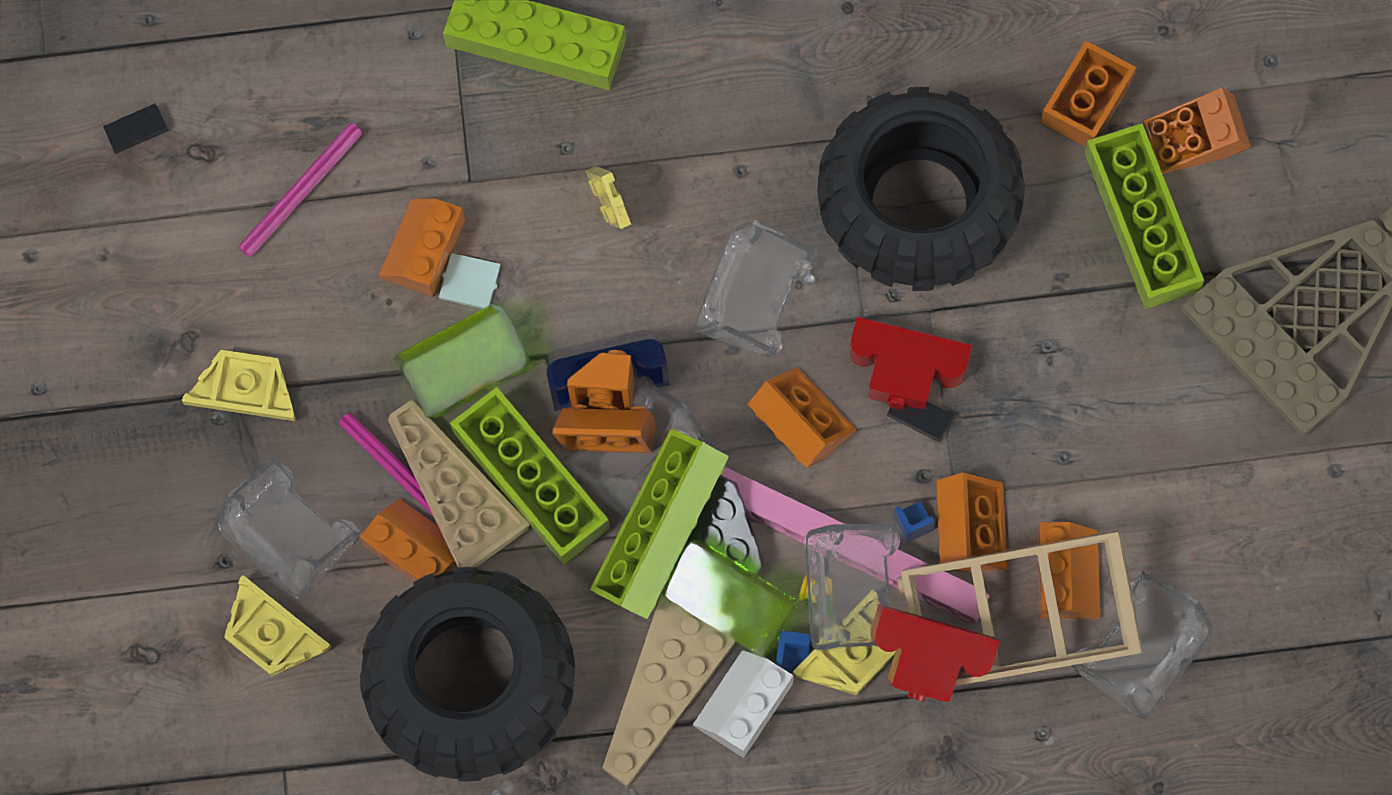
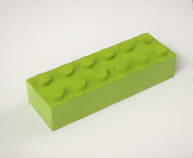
M454 0L443 31L446 47L609 91L626 42L625 26L529 0Z
M1143 123L1088 140L1085 156L1145 310L1197 293L1202 289L1204 278Z
M498 387L494 388L450 422L453 434L518 512L529 522L533 530L563 566L610 530L609 519Z
M670 429L590 590L648 619L651 611L657 604V599L664 585L670 578L671 571L678 557L684 550V545L691 531L697 524L698 517L705 503L710 499L711 492L719 476L724 471L729 456L697 439Z

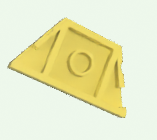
M598 166L585 170L590 179L588 184L594 196H598L602 204L599 208L605 222H609L610 225L619 229L631 225L621 195L617 193L613 184L615 179L612 172Z
M220 350L213 358L211 366L202 372L198 377L197 384L182 399L184 405L295 421L296 418L279 359L273 357Z
M244 575L240 577L237 597L233 602L231 610V620L227 625L224 638L271 677L319 656L332 648L329 643Z
M874 590L793 671L795 677L857 695L894 657L896 651H883L872 641L870 635L878 604H880L877 593Z

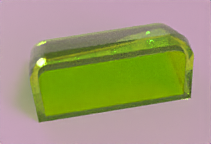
M498 304L486 306L394 356L401 374L426 418L442 416L448 411L449 406L457 402L458 404H463L474 398V393L483 388L484 390H490L498 386L500 379L508 375L511 377L519 375L526 370L527 365L532 363L506 311Z

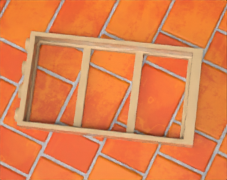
M1120 530L903 569L901 571L902 576L897 578L900 595L905 594L907 606L903 607V611L922 616L915 581L916 576L971 567L983 634L995 637L981 565L1037 555L1057 656L1000 666L997 651L993 666L986 675L973 677L966 672L958 673L955 686L1142 653L1143 649ZM1104 542L1124 644L1067 654L1048 552Z

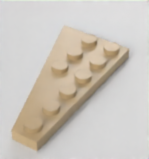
M410 400L390 414L389 424L458 567H478L528 530L529 522L413 400Z
M662 590L602 767L606 773L627 788L736 644L735 640L665 590Z

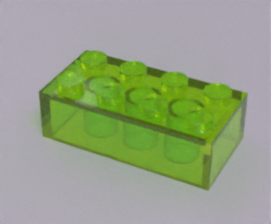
M699 539L688 544L660 593L761 657L768 655L772 651L780 637L781 630H784L800 603Z

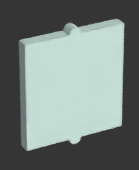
M451 253L447 270L442 274L444 280L439 299L489 310L493 293L498 289L496 282L501 265Z

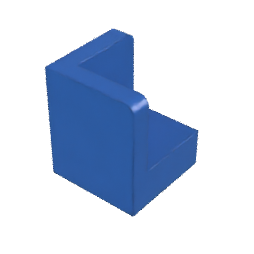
M921 501L903 510L900 506L894 509V519L907 543L934 530L935 520L933 516H928Z
M781 630L776 665L793 675V671L809 656L811 634Z

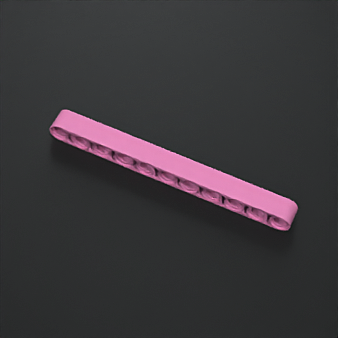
M727 467L724 468L721 474L737 483L749 518L899 589L897 578L902 576L901 571L903 569L928 565L924 561ZM944 571L915 577L920 600L972 624L978 622L980 614L974 585Z

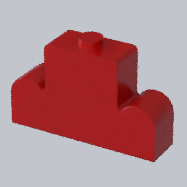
M857 317L851 337L850 357L860 367H868L875 364L869 384L868 396L870 399L887 403L889 407L899 410L904 409L905 405L925 409L934 379H937L940 385L946 388L958 387L963 382L972 345Z
M878 604L870 632L872 641L885 652L896 651L888 675V682L894 688L907 691L908 697L925 702L926 697L949 702L960 667L973 677L986 675L993 666L1000 642L993 636Z

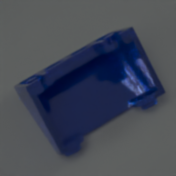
M641 330L550 352L545 359V371L554 410L558 411L563 408H569L568 379L597 355L608 353L610 350H620L625 352L626 355H631L632 365L635 364L638 378L643 376L653 381L655 388L669 386L667 360L658 336L652 331Z

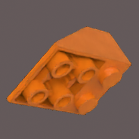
M1223 87L1144 120L1152 149L1162 174L1224 159L1251 148L1235 95Z

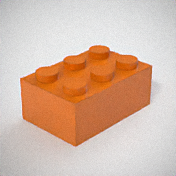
M1085 40L1045 106L1041 124L1086 147L1088 140L1101 136L1132 84L1136 67Z

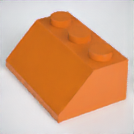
M436 198L411 199L378 277L433 297L465 222L463 209Z
M610 350L608 353H600L568 379L567 386L572 406L585 405L590 409H601L602 406H615L619 410H630V407L633 405L635 381L631 355H626L623 351Z
M798 367L766 380L748 403L755 412V415L774 432L775 437L783 442L794 454L796 460L806 468L824 460L856 431L853 425Z
M573 405L572 408L562 409L553 427V435L565 451L653 454L656 419L647 408L639 406L630 407V410H619L615 406H602L601 409H590L585 405Z
M964 472L936 480L940 562L1007 550L1002 482ZM1007 560L982 564V571L1007 570ZM965 567L954 570L959 572H971V567Z
M400 498L379 512L360 536L365 548L412 582L431 573L435 576L451 572L453 568H458L439 526Z
M1040 522L1037 531L1038 544L1098 534V530L1071 522ZM1098 544L1048 552L1060 619H1100ZM1038 561L1039 619H1049Z

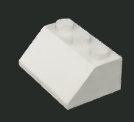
M742 650L693 723V726L744 758L793 685V675L766 658Z

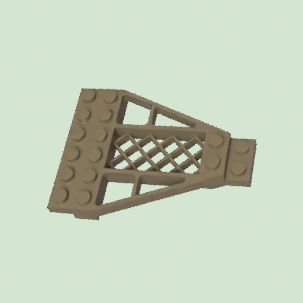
M1392 206L1375 221L1370 220L1226 268L1181 306L1180 310L1302 437L1345 403L1392 307ZM1335 242V245L1299 275H1292L1279 261ZM1347 246H1349L1352 250H1344V249H1345ZM1336 256V269L1322 268ZM1341 256L1357 257L1356 270L1340 269ZM1361 260L1373 271L1361 270ZM1270 264L1286 280L1288 285L1265 304H1258L1232 276ZM1315 274L1314 287L1301 286ZM1319 275H1334L1335 288L1319 287ZM1340 276L1356 277V290L1340 289ZM1361 277L1377 278V291L1361 290ZM1382 281L1386 284V286L1383 287V288H1382ZM1293 293V305L1280 304ZM1298 293L1314 294V307L1297 306ZM1319 294L1335 295V308L1318 307ZM1340 296H1356L1355 309L1339 308ZM1388 296L1389 301L1366 347L1363 348L1348 333V330ZM1361 297H1371L1360 307ZM1276 311L1293 312L1292 325L1277 324ZM1297 312L1313 313V326L1297 325ZM1318 314L1334 315V328L1318 327ZM1339 315L1350 316L1339 325ZM1285 331L1292 332V338ZM1297 332L1313 333V346L1298 345L1296 343ZM1318 334H1329L1317 344ZM1338 338L1344 340L1360 357L1345 389H1340L1314 362V359Z

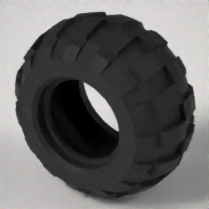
M909 87L907 93L899 95L887 92L869 100L865 108L858 112L854 111L845 118L837 127L836 134L830 143L825 147L819 166L817 187L820 216L827 234L837 244L838 251L856 269L861 267L871 273L873 280L890 287L893 286V283L911 285L912 291H932L934 285L949 282L954 286L975 276V272L982 267L992 264L1005 250L1006 244L1014 231H1016L1025 195V182L1021 168L1022 161L1014 142L1003 132L1001 123L986 109L981 111L970 105L968 97L950 90L947 95L929 93V87ZM910 160H927L946 167L957 177L965 193L966 210L959 218L947 225L933 229H913L896 224L882 215L873 205V195L882 176L894 166Z
M477 567L453 568L451 572L435 576L431 573L414 581V586L403 592L399 597L395 595L380 612L381 616L374 628L368 632L362 650L363 660L360 673V688L369 719L375 730L397 757H401L417 770L436 778L441 776L458 779V781L462 782L481 781L482 778L501 773L505 775L524 766L523 763L533 757L537 752H542L554 739L556 731L564 717L568 715L571 707L576 670L573 649L565 626L554 611L553 606L544 596L521 583L519 578L501 571L490 572L478 570ZM464 625H482L502 632L512 649L513 671L506 689L494 702L476 711L455 712L436 705L423 693L416 678L415 665L422 651L434 638L449 629Z

